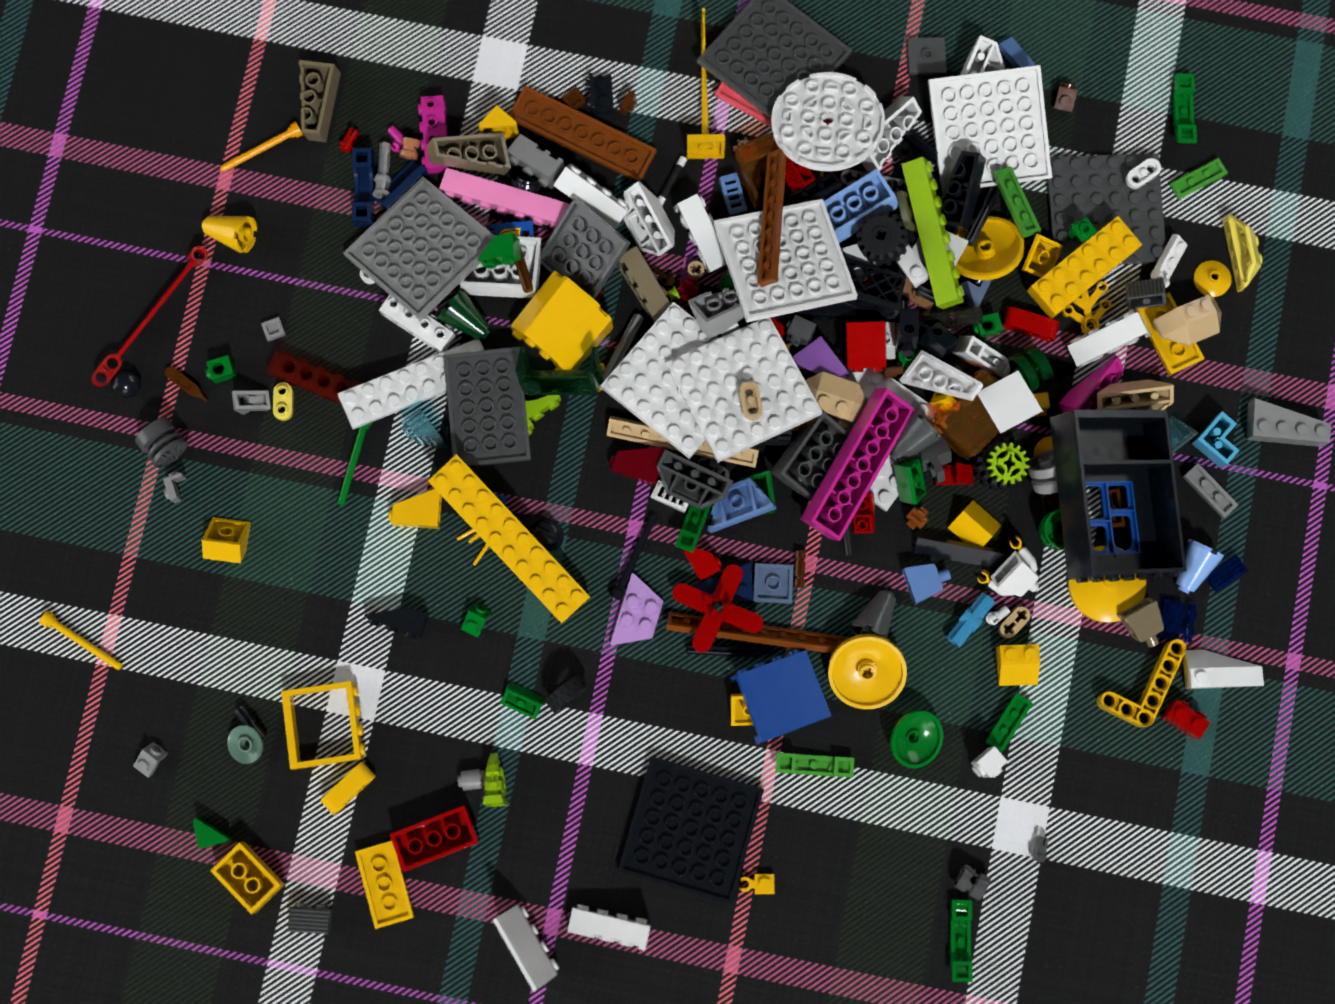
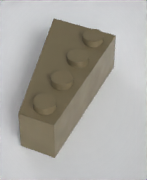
M503 132L432 138L426 145L430 164L505 175L511 169Z
M636 246L623 254L618 262V269L654 324L673 302H669L667 292L663 286L660 287L655 273L651 271L645 257Z

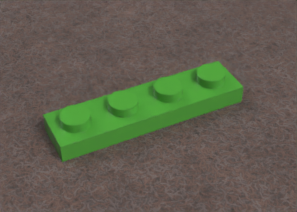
M1012 167L994 171L993 177L1022 238L1039 234L1041 228Z

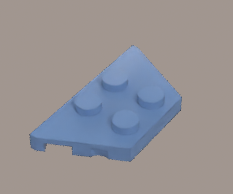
M747 478L732 484L725 499L714 503L711 511L713 518L711 526L708 525V532L713 533L777 509L776 505L753 479Z

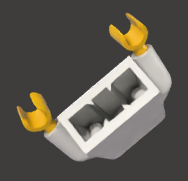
M1015 536L1019 541L1017 545L1012 544L1010 541V546L1013 549H1018L1019 552L1015 551L991 578H989V571L986 569L981 570V573L986 578H982L980 575L977 577L980 583H988V587L1001 596L1016 595L1021 597L1028 590L1035 592L1039 587L1036 559L1026 547L1022 546L1019 536Z

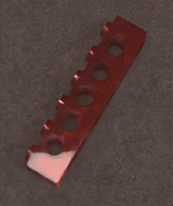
M275 351L266 370L274 378L339 405L342 404L337 393L341 387L345 386L348 390L361 384L351 379V382L347 381L343 375L336 372L330 374L322 366L317 365L313 367L305 359L299 358V360L292 358V354L282 351V353ZM295 365L294 371L288 373V366ZM308 372H312V377L308 380H305L304 375ZM323 380H330L328 386L321 387V383Z

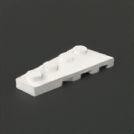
M923 350L920 351L900 378V382L903 384L973 401L983 387L982 382Z

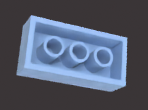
M878 169L824 201L839 243L860 231L859 225L866 222L864 218L868 215L871 218L874 217V212H879L881 215L884 211L890 213L899 207L895 194Z

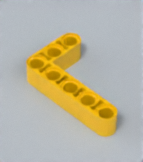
M1174 639L1164 645L1138 704L1113 692H1105L1097 697L1098 707L1136 727L1142 728L1152 725L1186 652L1185 643L1182 640ZM1172 644H1176L1178 646L1179 650L1177 654L1172 651ZM1165 661H1168L1171 665L1169 671H1166L1163 667ZM1157 678L1163 682L1161 689L1155 684ZM1105 696L1110 697V706H1106L1104 704L1103 700ZM1149 696H1152L1155 700L1153 706H1150L1147 702ZM1124 704L1127 705L1129 708V713L1127 715L1123 714L1121 711V708ZM1141 713L1145 714L1147 717V721L1145 724L1141 723L1139 720V716Z

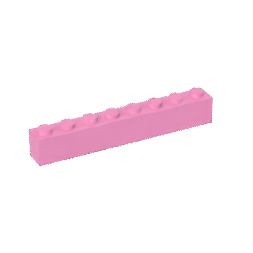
M446 168L439 188L451 200L456 198L467 205L473 203L479 205L484 210H489V208L496 210L501 215L511 214L519 220H532L536 225L542 226L545 224L555 230L570 206L566 202Z

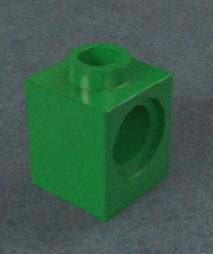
M998 312L975 318L972 324V331L979 340L1001 334L1003 328ZM982 323L989 324L991 329H983Z
M229 355L206 362L208 367L205 369L206 375L215 384L237 377L233 360ZM224 366L223 372L216 374L217 368Z

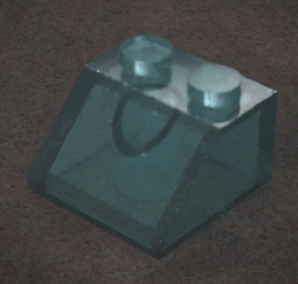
M418 409L401 421L404 425L402 430L410 441L415 440L419 445L439 448L447 446L421 409Z

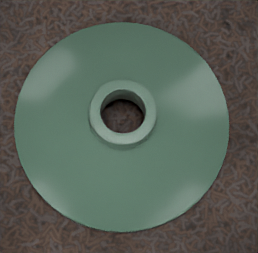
M240 725L230 732L227 744L231 756L242 764H250L257 761L263 751V741L258 731L251 726Z

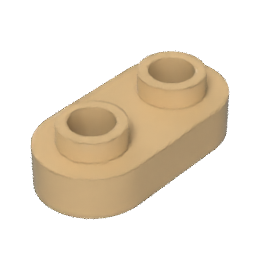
M745 382L740 386L739 390L742 412L746 419L755 421L761 417L763 410L759 388L753 382ZM746 392H751L752 395H751V396H748V395H746L745 393H746ZM753 409L756 413L751 414L749 410Z

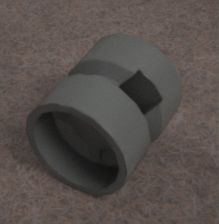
M965 864L955 880L954 887L962 892L968 891L969 896L979 901L985 894L991 878L983 873L977 874L976 869Z

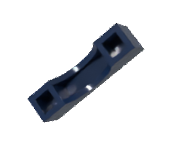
M352 148V167L355 182L352 221L355 227H370L374 224L375 155L372 148Z

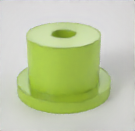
M675 286L666 291L671 302L681 299Z

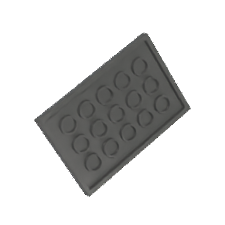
M520 347L443 355L453 457L457 454L468 467L531 460Z

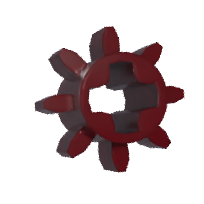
M688 277V280L682 279L678 288V292L681 293V299L688 301L690 298L697 297L700 286L697 285V279Z

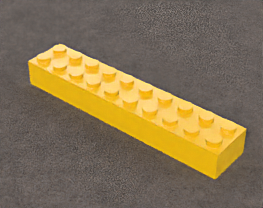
M457 454L428 480L438 493L561 623L590 598L582 587Z

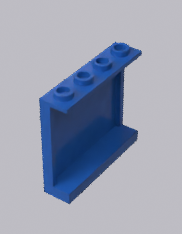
M798 649L787 653L788 657L782 658L781 655L770 659L771 663L766 665L764 661L753 665L754 669L749 671L747 668L736 671L737 675L731 678L732 681L737 680L758 735L754 737L756 744L832 716L806 650L799 652Z

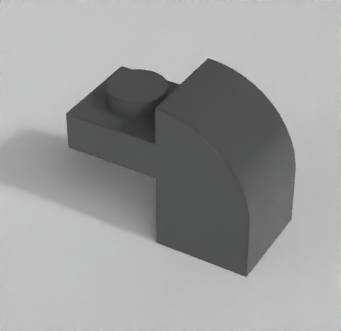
M944 437L921 452L923 472L929 471L931 478L934 477L938 484L945 481L942 465L952 462L951 450Z

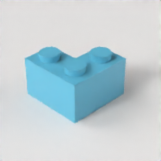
M1222 411L1211 420L1191 444L1218 467L1223 468L1240 451L1225 438L1237 423Z

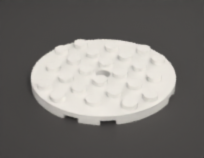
M821 72L810 74L808 78L802 80L798 79L786 87V90L781 96H778L774 104L771 127L775 142L789 159L809 169L838 171L853 167L867 159L876 150L883 137L885 114L882 103L877 99L876 93L867 84L863 85L856 81L857 78L842 73ZM831 119L833 122L827 125L823 121Z

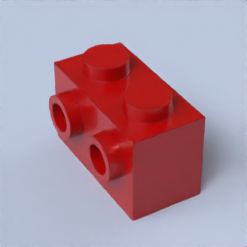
M1183 700L1171 701L1161 718L1192 739H1200L1211 723L1206 720L1207 716L1199 711L1194 712L1189 708L1190 705Z

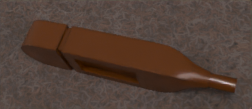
M174 367L166 368L165 376L190 396L201 398L205 402L208 401L195 383Z

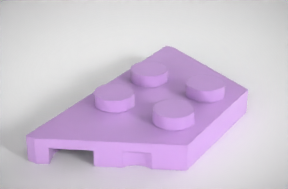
M633 573L631 574L610 645L613 646L652 639L662 609L663 600Z

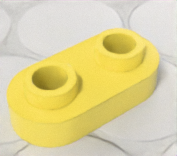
M281 382L273 390V414L278 420L287 421L293 415L294 391L288 383ZM286 389L285 394H280V390ZM284 407V408H285V412H284V413H280V412H279L280 408Z

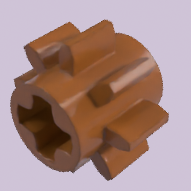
M923 506L920 509L914 507L906 516L909 520L907 525L912 529L915 527L921 529L929 520L926 516L929 512Z

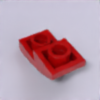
M874 492L867 493L853 517L855 533H874Z

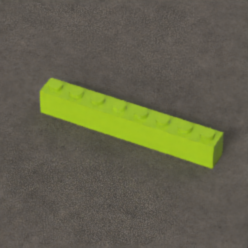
M920 157L901 165L936 306L945 309L963 303L962 296H964V290L959 285L958 278H960L958 268L954 265L955 254L950 249L949 243L951 238L945 229L947 222L944 214L941 213L940 207H942L940 197L937 196L936 190L938 186L931 173L933 172V166L930 161Z

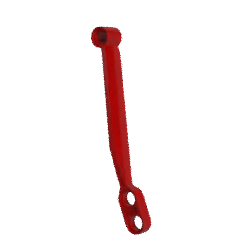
M196 246L188 253L187 266L117 353L108 355L93 372L91 381L95 386L103 387L110 382L122 365L121 356L189 271L193 267H199L207 260L208 252L204 247ZM194 253L199 254L201 256V260H197L194 257ZM110 358L115 359L117 367L110 368L107 365V360ZM97 373L105 375L106 381L104 383H99L96 380Z

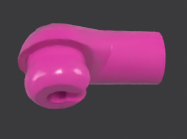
M391 126L387 131L394 138L391 150L399 153L403 147L401 142L404 135L395 126Z

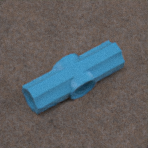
M982 592L971 607H968L960 616L959 622L953 627L946 638L953 645L960 648L972 632L974 633L984 620L983 618L996 602Z

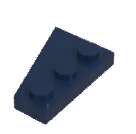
M751 562L740 566L743 571V577L731 603L753 601ZM722 574L694 584V588L713 595Z

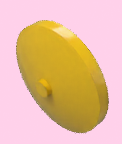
M988 216L975 244L972 247H965L955 267L958 268L961 275L974 280H993L1003 277L1013 271L1021 262L1024 255V239L1018 228L1010 221ZM955 230L952 234L965 239L968 232Z
M1098 546L1093 549L1095 551H1102L1105 546ZM1136 577L1135 580L1131 581L1120 579V581L1108 582L1105 578L1103 582H1092L1088 579L1086 583H1076V580H1068V591L1073 604L1084 616L1097 622L1113 623L1120 621L1117 614L1144 600L1146 580H1139Z
M861 634L845 640L834 650L828 665V678L835 695L847 705L858 709H876L889 704L901 693L907 678V668L902 652L889 639L875 634Z

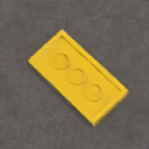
M1169 292L1166 294L1167 305L1134 310L1143 316L1152 334L1149 339L1170 376L1205 358L1197 343L1189 346L1169 339H1163L1157 332L1152 321L1177 308Z
M392 841L355 851L375 929L414 918L404 875Z

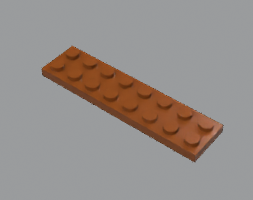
M524 86L509 113V116L517 124L636 182L642 181L657 153V149L527 86Z

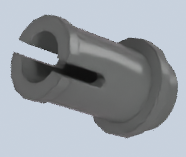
M1036 836L1034 853H1031V856H1033L1032 860L1044 863L1045 859H1047L1048 838L1044 839V837Z

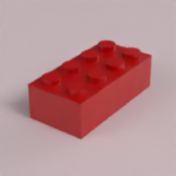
M467 805L390 834L403 872L480 843Z

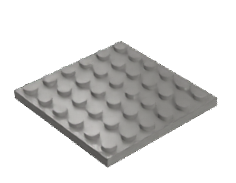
M422 177L343 254L415 318L422 321L480 264L478 257L495 235L426 178Z

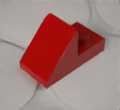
M962 463L942 465L945 481L938 484L934 478V485H973L972 465Z

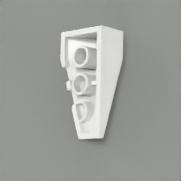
M1186 650L1183 656L1185 689L1264 686L1262 666L1206 650Z

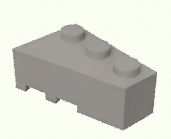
M522 134L507 149L509 161L515 166H521L525 174L530 177L533 175L538 179V183L545 188L548 186L550 189H553L554 183L565 169L563 159L558 158L556 160L550 156L551 152L538 148V144Z

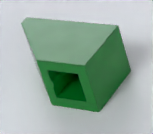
M513 233L494 236L478 257V261L485 268L489 269L496 268L498 265H511L514 262L521 261L520 240Z

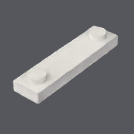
M882 234L879 235L881 240L885 239V237ZM908 245L906 246L907 251L905 255H900L901 260L897 264L913 287L916 288L930 278L928 271Z

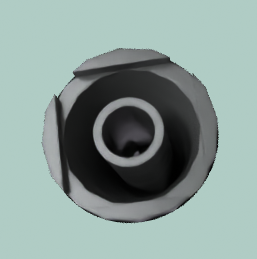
M917 410L911 415L889 454L896 462L898 460L901 462L905 461L942 438L921 415L917 416L920 414Z
M888 590L879 591L851 623V631L855 635L875 634L887 638L896 603L894 594Z

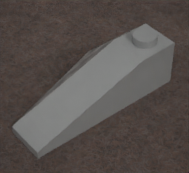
M724 288L723 292L714 294L711 291L705 292L688 300L700 329L709 339L725 332L744 317L735 289L729 290V288Z

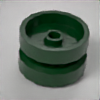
M1036 345L1025 348L1023 354L1016 353L1008 358L1011 372L1019 371L1031 392L1037 390L1039 384L1044 386L1054 380L1053 370L1049 361Z

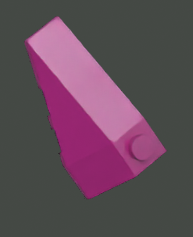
M1119 356L1111 358L1069 390L1059 402L1062 413L1071 410H1097V393L1110 384L1118 383L1124 371Z

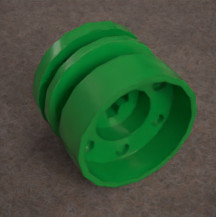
M1060 509L1044 516L1038 531L1044 545L1050 549L1060 551L1065 549L1063 532H1056L1058 527L1062 528Z

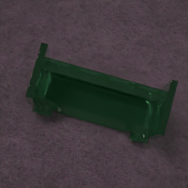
M520 347L516 375L521 390L529 396H591L600 389V385L603 383L604 375L596 347H592L589 370H531L525 349Z

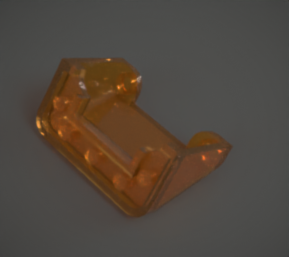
M978 370L972 376L974 379L982 382V389L998 381L987 370ZM976 395L973 401L960 398L949 410H938L929 422L945 438L948 445L957 455L973 457L978 454L999 433L998 428L978 395Z

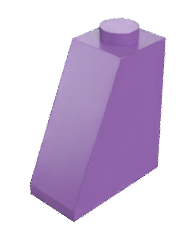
M821 336L792 357L798 369L812 376L826 372L846 380L849 377L847 369Z

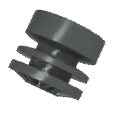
M167 417L153 421L142 429L135 438V443L142 452L148 453L147 458L152 461L156 468H161L173 462L188 447L187 441L182 438L179 432L175 433L176 428Z

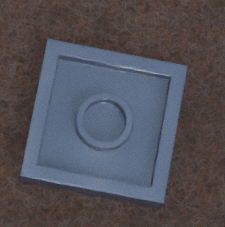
M755 563L753 602L792 604L794 565Z

